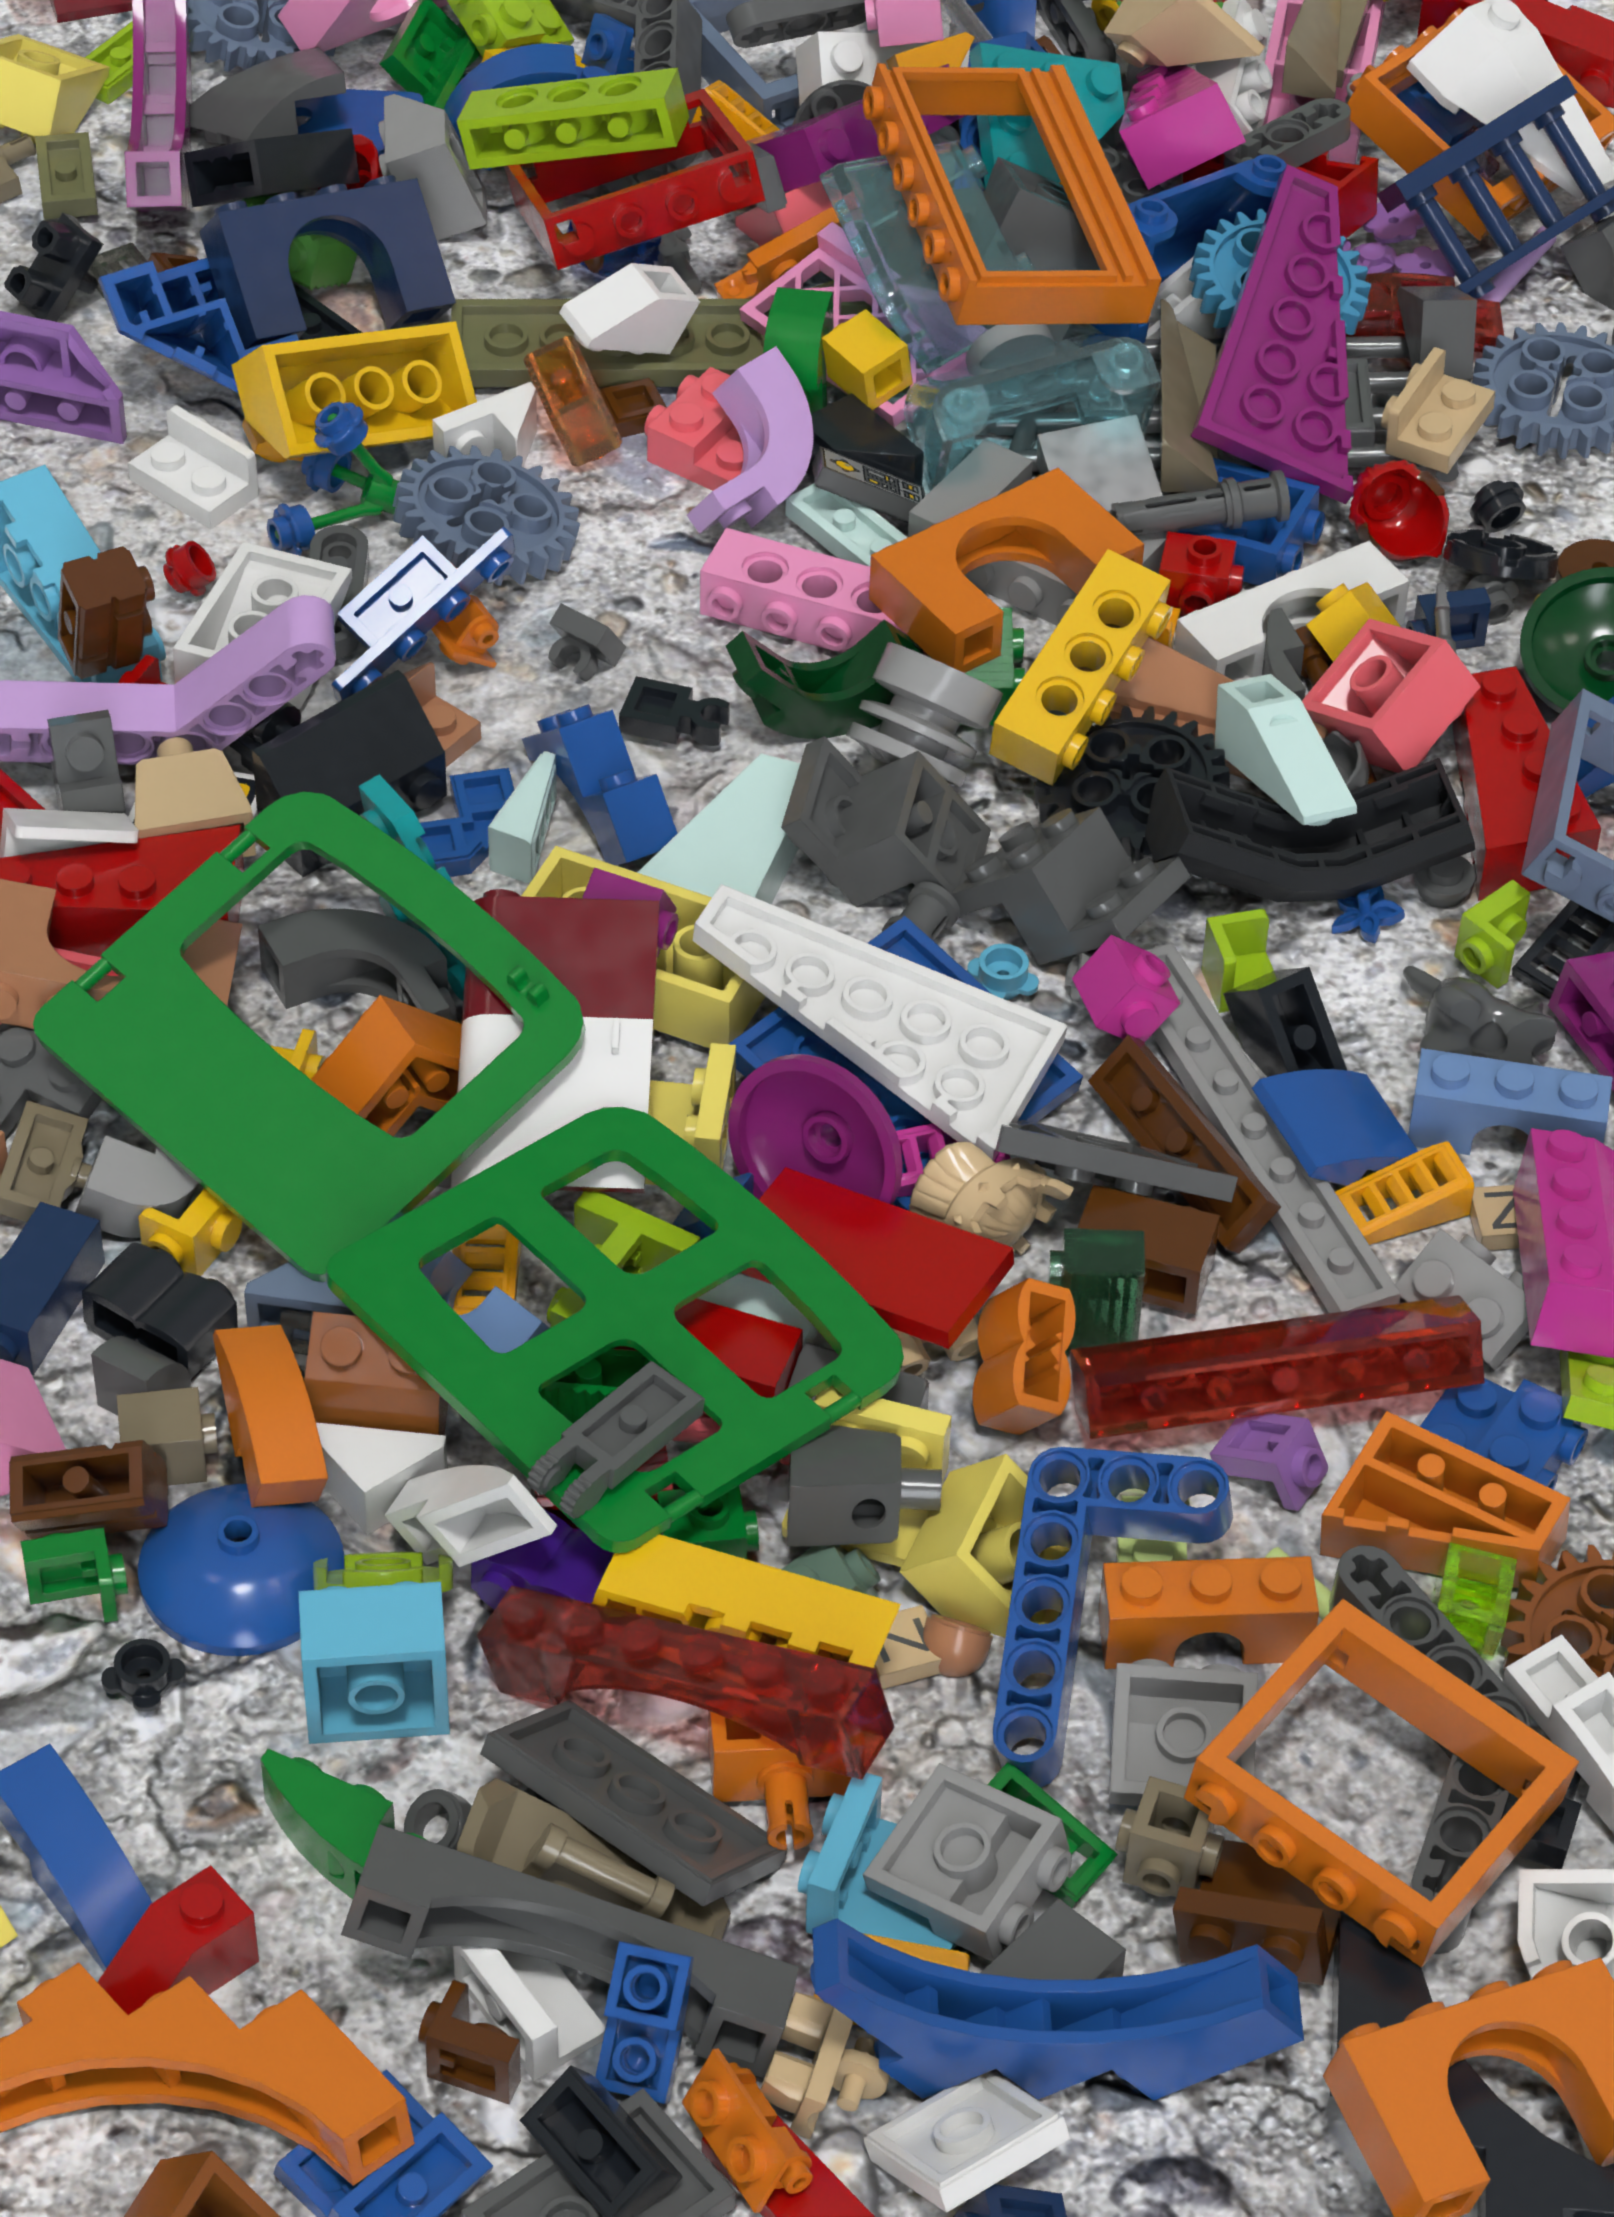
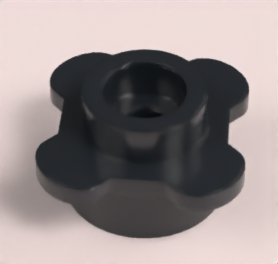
M136 1639L126 1643L117 1651L114 1657V1667L106 1668L102 1673V1687L110 1694L120 1693L133 1702L134 1709L137 1711L150 1712L156 1710L161 1705V1696L171 1686L179 1685L185 1680L186 1668L180 1659H170L169 1652L161 1643L151 1639ZM142 1675H150L148 1678H138Z

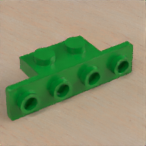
M418 0L412 4L379 65L407 92L419 93L422 95L425 104L444 110L451 93L465 77L463 74L465 69L478 58L480 53L460 22L456 25L432 0Z

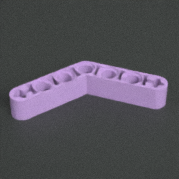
M307 595L293 597L285 601L174 685L1 680L0 761L51 763L53 755L47 719L108 710L111 716L118 764L136 765L142 759L157 757L159 745L163 741L174 737L187 739L192 744L193 751L212 748L223 750L335 666L334 614L331 604L322 598Z

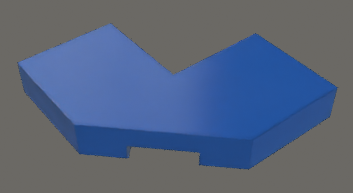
M509 768L449 776L450 792L457 818L420 823L425 831V834L420 837L431 852L436 869L444 866L450 877L469 875L489 856L488 826L514 791Z

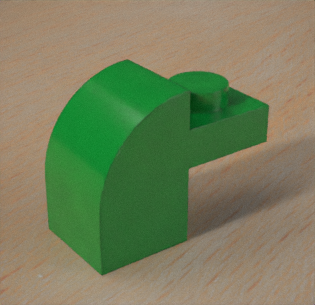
M777 287L768 316L763 354L777 346L796 374L812 414L827 406L826 363L822 337L834 329L833 292Z

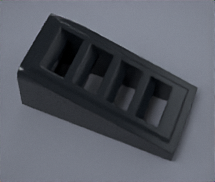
M1570 900L1512 967V975L1551 998L1557 981L1538 970L1537 967L1544 963L1561 974L1565 962L1552 954L1556 950L1561 951L1570 958L1614 951V923ZM1588 923L1601 931L1602 934L1600 937H1597L1582 926ZM1573 936L1590 948L1585 952L1567 939Z

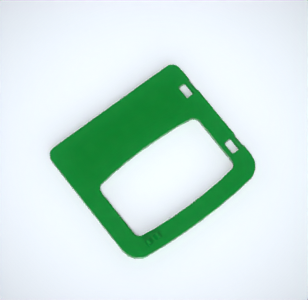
M299 792L283 796L260 812L245 826L246 830L220 853L215 852L101 954L102 958L75 982L71 980L45 1003L36 1013L33 1027L38 1041L50 1054L303 1275L313 1281L326 1282V1266L331 1256L410 1212L573 1060L582 1047L586 1029L581 1007L576 997L526 947L459 888L403 845L332 797L321 793ZM256 842L266 852L242 873L232 863ZM312 850L345 870L386 899L459 959L500 998L524 1025L521 1034L423 1126L408 1137L397 1138L391 1136L356 1114L314 1083L231 1011L204 984L183 959L185 951L195 940L297 851ZM113 970L123 980L97 1002L87 992Z

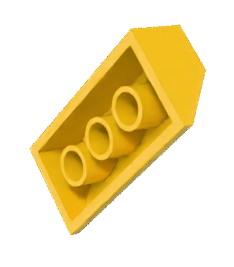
M456 321L261 345L231 365L245 420L285 459L331 453L327 447H319L315 443L314 437L317 434L315 432L316 417L321 410L334 402H341L343 404L351 402L363 410V420L368 425L367 435L361 442L365 448L433 439L432 419L477 402Z

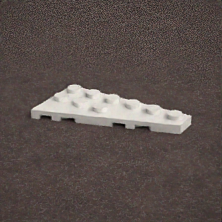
M723 884L720 885L695 922L692 941L957 1142L973 1143L993 1161L999 1153L995 1149L1001 1125L1009 1126L1011 1122L1018 1121L1065 1040L1068 1025Z

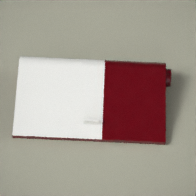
M505 889L489 890L483 894V898L474 901L526 947L576 997L581 1007L586 1030L582 1047L573 1060L452 1172L451 1188L586 1113L603 1107H626L649 1114L660 901L524 897L514 891ZM467 967L465 968L457 1093L516 1040L524 1026L500 998ZM614 1161L597 1167L557 1191L645 1194L646 1177L626 1163Z

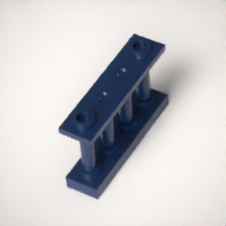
M1567 74L1377 194L1387 213L1403 203L1406 204L1410 212L1414 209L1416 210L1458 278L1460 284L1455 288L1475 299H1479L1496 288L1490 278L1580 220L1590 215L1595 224L1614 212V186L1606 190L1562 118V115L1566 112L1561 103L1578 93ZM1533 122L1538 131L1542 128L1544 129L1588 201L1565 217L1519 144L1523 141V138L1518 130ZM1488 149L1492 151L1495 158L1501 155L1545 227L1543 231L1523 244L1518 239L1477 172V169L1481 166L1476 157ZM1446 176L1449 177L1452 184L1459 183L1503 255L1481 271L1474 264L1434 198L1438 193L1433 184Z

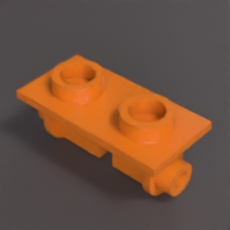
M469 594L471 597L469 604L455 619L447 623L441 619L431 630L440 641L438 646L441 652L452 661L461 665L473 662L495 668L497 663L487 649L498 641L499 625L479 598Z
M719 2048L712 2049L681 2103L753 2212L759 2213L774 2189L785 2188L789 2194H795L804 2190L813 2179V2175L810 2172L812 2160L807 2152L799 2148L785 2126L771 2127L778 2115L764 2094L760 2092L761 2090L756 2084V2077L753 2072L748 2068H740L737 2063H728Z

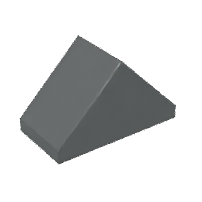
M1454 286L1399 287L1397 298L1412 367L1416 363L1422 364L1432 349L1437 347L1446 350L1444 374L1471 382L1477 299Z

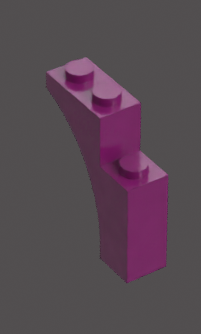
M949 64L942 65L939 67H949ZM863 99L787 128L747 140L774 156L784 192L823 181L858 162L881 156L878 149L877 134L871 120H867L863 113ZM921 115V118L930 135L966 115Z

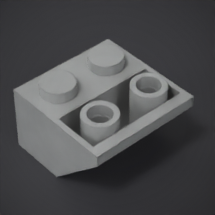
M396 94L384 97V120L378 124L380 136L385 146V153L379 155V164L383 176L393 175L396 177V181L418 179L437 241L487 225L486 190L476 170L469 169L464 147L445 110Z

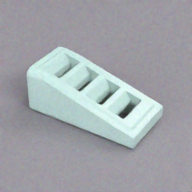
M544 751L543 754L539 755L488 826L489 865L491 871L525 883L532 881L537 870L557 798L556 754Z

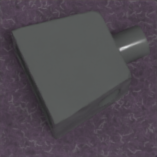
M830 1425L829 1430L790 1453L787 1546L891 1543L898 1539L900 1509L940 1511L942 1469L902 1468L901 1437L895 1433Z

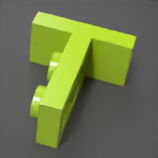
M583 1192L574 1203V1227L615 1265L628 1273L641 1274L647 1272L700 1241V1237L600 1192ZM561 1287L550 1302L547 1311V1322L553 1327L577 1313L584 1307L583 1300L570 1287Z

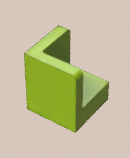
M1264 909L1208 917L1206 920L1201 970L1219 1013L1229 1012L1223 995L1224 992L1274 971L1266 953L1269 918Z

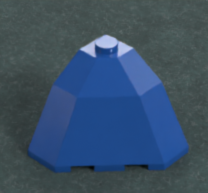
M207 258L157 273L153 261H149L101 276L98 279L118 333L238 393L231 365L261 345L244 349L225 297L219 298ZM293 334L262 345L299 341L297 334Z

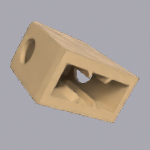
M174 737L163 741L159 745L157 757L142 759L136 764L135 826L139 830L138 839L240 824L241 833L246 830L245 826L253 820L251 805L221 750L212 748L193 751V746L187 739ZM255 843L243 853V857L256 856Z

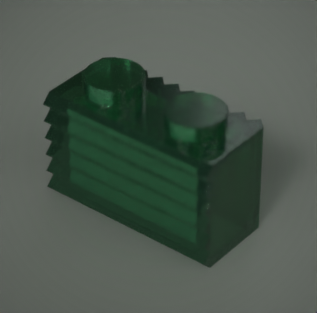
M1064 1228L1062 1250L1049 1251L1048 1283L1070 1289L1075 1305V1330L1071 1343L1065 1351L1067 1357L1071 1355L1074 1359L1079 1360L1085 1356L1090 1361L1096 1356L1102 1361L1111 1357L1116 1362L1123 1357L1131 1362L1137 1357L1145 1279L1144 1230Z

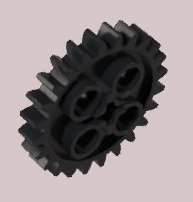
M1123 706L1119 719L1112 720L1109 715L1102 726L1097 724L1091 725L1085 735L1089 738L1088 745L1081 760L1073 770L1064 767L1053 786L1039 779L1034 782L1035 802L1039 809V820L1041 823L1065 809L1071 808L1074 814L1100 807L1128 856H1131L1132 862L1135 863L1144 859V855L1151 854L1145 832L1154 787L1165 767L1230 788L1229 767L1225 765L1224 749H1215L1214 735L1212 733L1198 735L1197 721L1193 720L1178 727L1177 712L1175 711L1170 712L1163 720L1155 719V711L1152 706H1148L1142 717H1133L1129 706Z

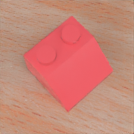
M1369 618L1304 697L1302 703L1312 721L1324 726L1329 734L1337 730L1353 743L1359 740L1369 764L1400 773L1416 767L1426 758L1430 748L1452 721L1461 715L1465 705L1481 686L1445 639Z

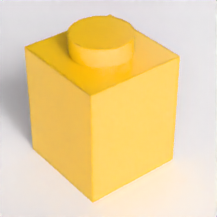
M864 309L848 321L837 325L831 332L822 337L827 376L848 395L852 393L872 410L913 384L908 345L868 310Z
M1368 582L1350 590L1343 583L1330 591L1315 604L1321 613L1306 624L1333 662L1369 618L1401 627Z

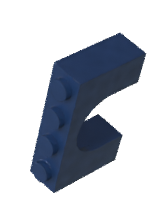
M393 175L382 176L367 182L362 188L347 190L345 184H335L318 190L314 194L315 196L298 198L295 192L282 193L267 199L265 204L248 207L245 201L230 202L214 210L215 215L199 231L219 298L225 297L245 350L293 334H297L299 339L307 331L288 264L289 250L293 239L305 235H324L339 240L350 247L361 258L372 279L387 330L437 321L456 303L417 178L396 181V177Z
M40 1201L10 1249L0 1259V1359L28 1367L31 1374L35 1375L81 1302L82 1290L96 1278L105 1264L100 1220Z

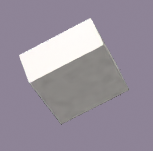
M1137 415L1037 435V466L1040 475L1055 468H1060L1109 513L1112 509V503L1139 501L1163 496Z

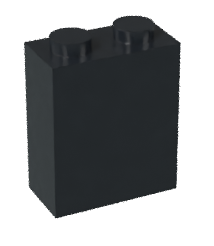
M352 128L253 139L183 153L192 208L288 192L300 194L320 190L335 184L350 185L360 183Z

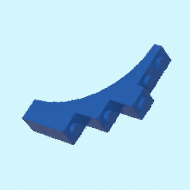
M838 1918L812 1929L814 1962L810 1968V1976L815 1994L825 2003L830 2004L862 2027L868 2034L876 2037L874 2050L876 2058L879 2059V2068L922 2099L997 2069L1004 2077L1015 2082L1038 2100L1113 2070L1118 2077L1128 2081L1154 2101L1304 2041L1298 1978L1258 1944L1205 1962L1150 1974L1093 1980H1039L974 1973L921 1960L874 1941Z

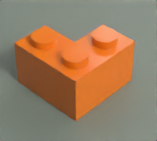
M379 995L373 1004L361 1015L360 1020L333 1053L326 1058L311 1080L356 1114L394 1137L418 1106L438 1112L457 1094L462 1024Z

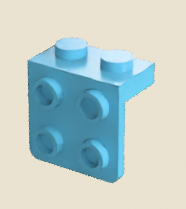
M855 1769L844 1796L834 1793L828 1803L822 1824V1835L827 1837L821 1852L810 1850L800 1872L798 1892L807 1894L806 1933L813 1934V1928L838 1918L861 1933L953 1950L955 1947L954 1943L933 1934L928 1918L867 1889L863 1873L897 1824L880 1819L882 1777Z

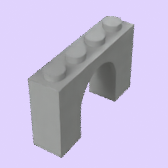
M983 440L909 511L908 537L1032 479L1033 460L992 441ZM1167 532L1137 536L1144 543L1142 566L1159 574ZM998 561L988 563L971 570L965 575L980 590L1056 626L1077 596L1056 575L1040 566L1026 562Z

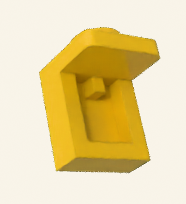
M205 1188L179 1219L154 1208L144 1209L138 1216L141 1244L168 1252L177 1260L183 1272L199 1276L204 1274L221 1252H228L235 1245L242 1229V1220Z

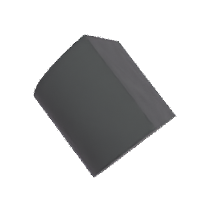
M116 1336L107 1340L91 1354L97 1404L117 1416V1395L191 1387L190 1375L186 1367L126 1336Z

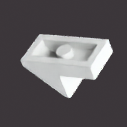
M531 382L432 419L434 451L447 458L449 446H454L463 455H469L471 446L474 445L479 448L483 456L490 457L496 448L500 449L502 460L510 462L514 457L522 456V467H524L537 433L536 387Z

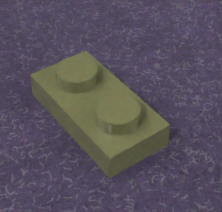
M89 132L35 136L44 220L60 218L62 212L75 218L98 215Z

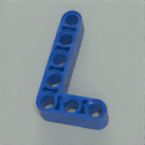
M1072 1447L1050 1448L1040 1453L1032 1462L1028 1472L993 1724V1741L1000 1769L1008 1762L1016 1766L1040 1788L1050 1784L1061 1769L1092 1535L1196 1544L1211 1543L1221 1538L1230 1529L1233 1520V1510L1228 1476L1224 1469L1216 1462L1202 1457ZM1069 1483L1077 1486L1075 1491L1067 1496L1056 1497L1047 1493L1058 1484ZM1136 1488L1146 1492L1141 1499L1134 1502H1124L1116 1499L1121 1492L1127 1489ZM1196 1494H1207L1216 1498L1205 1507L1195 1508L1185 1504L1188 1498ZM1051 1546H1062L1069 1549L1065 1556L1056 1560H1046L1039 1557L1043 1550ZM1044 1609H1053L1061 1613L1055 1621L1049 1624H1037L1030 1621V1618L1036 1612ZM1036 1673H1044L1053 1677L1046 1686L1040 1689H1028L1020 1685L1026 1677ZM1026 1738H1036L1044 1742V1745L1031 1755H1020L1011 1751L1017 1742Z

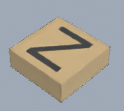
M1514 1185L1474 1187L1470 1217L1476 1240L1488 1250L1519 1248L1513 1197Z
M923 1605L898 1611L872 1670L879 1690L941 1674L939 1672V1664L942 1659L935 1656L924 1642L923 1631L927 1614Z

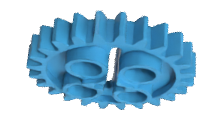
M1263 209L1257 210L1255 220L1253 221L1242 212H1237L1234 225L1227 220L1220 219L1216 231L1207 229L1202 243L1197 244L1189 275V281L1194 282L1191 295L1194 298L1203 299L1199 310L1201 314L1216 313L1213 327L1216 329L1229 325L1266 217ZM1340 236L1341 245L1337 249L1338 275L1343 276L1340 320L1345 321V333L1353 335L1358 321L1363 320L1369 301L1367 298L1371 289V283L1365 281L1368 268L1357 265L1360 253L1353 250L1343 251L1346 238Z

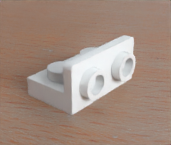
M178 405L166 411L168 435L128 462L129 477L132 482L209 529L214 528L259 496L255 453L243 442L234 440L211 426L203 418L194 416Z

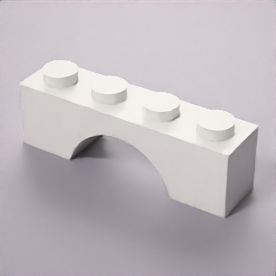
M1367 541L1177 619L1174 650L1234 681L1262 676L1267 624L1271 610L1282 608L1296 630L1306 626L1308 622L1321 613L1315 604L1330 591L1343 583L1350 590L1368 582L1399 625H1403L1410 581L1370 541Z

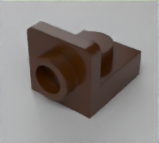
M453 1980L442 2003L437 2001L430 2003L420 2025L418 2042L426 2046L427 2077L510 2104L521 2081L520 2039L508 2036L502 2029L488 2023H469L468 1984Z

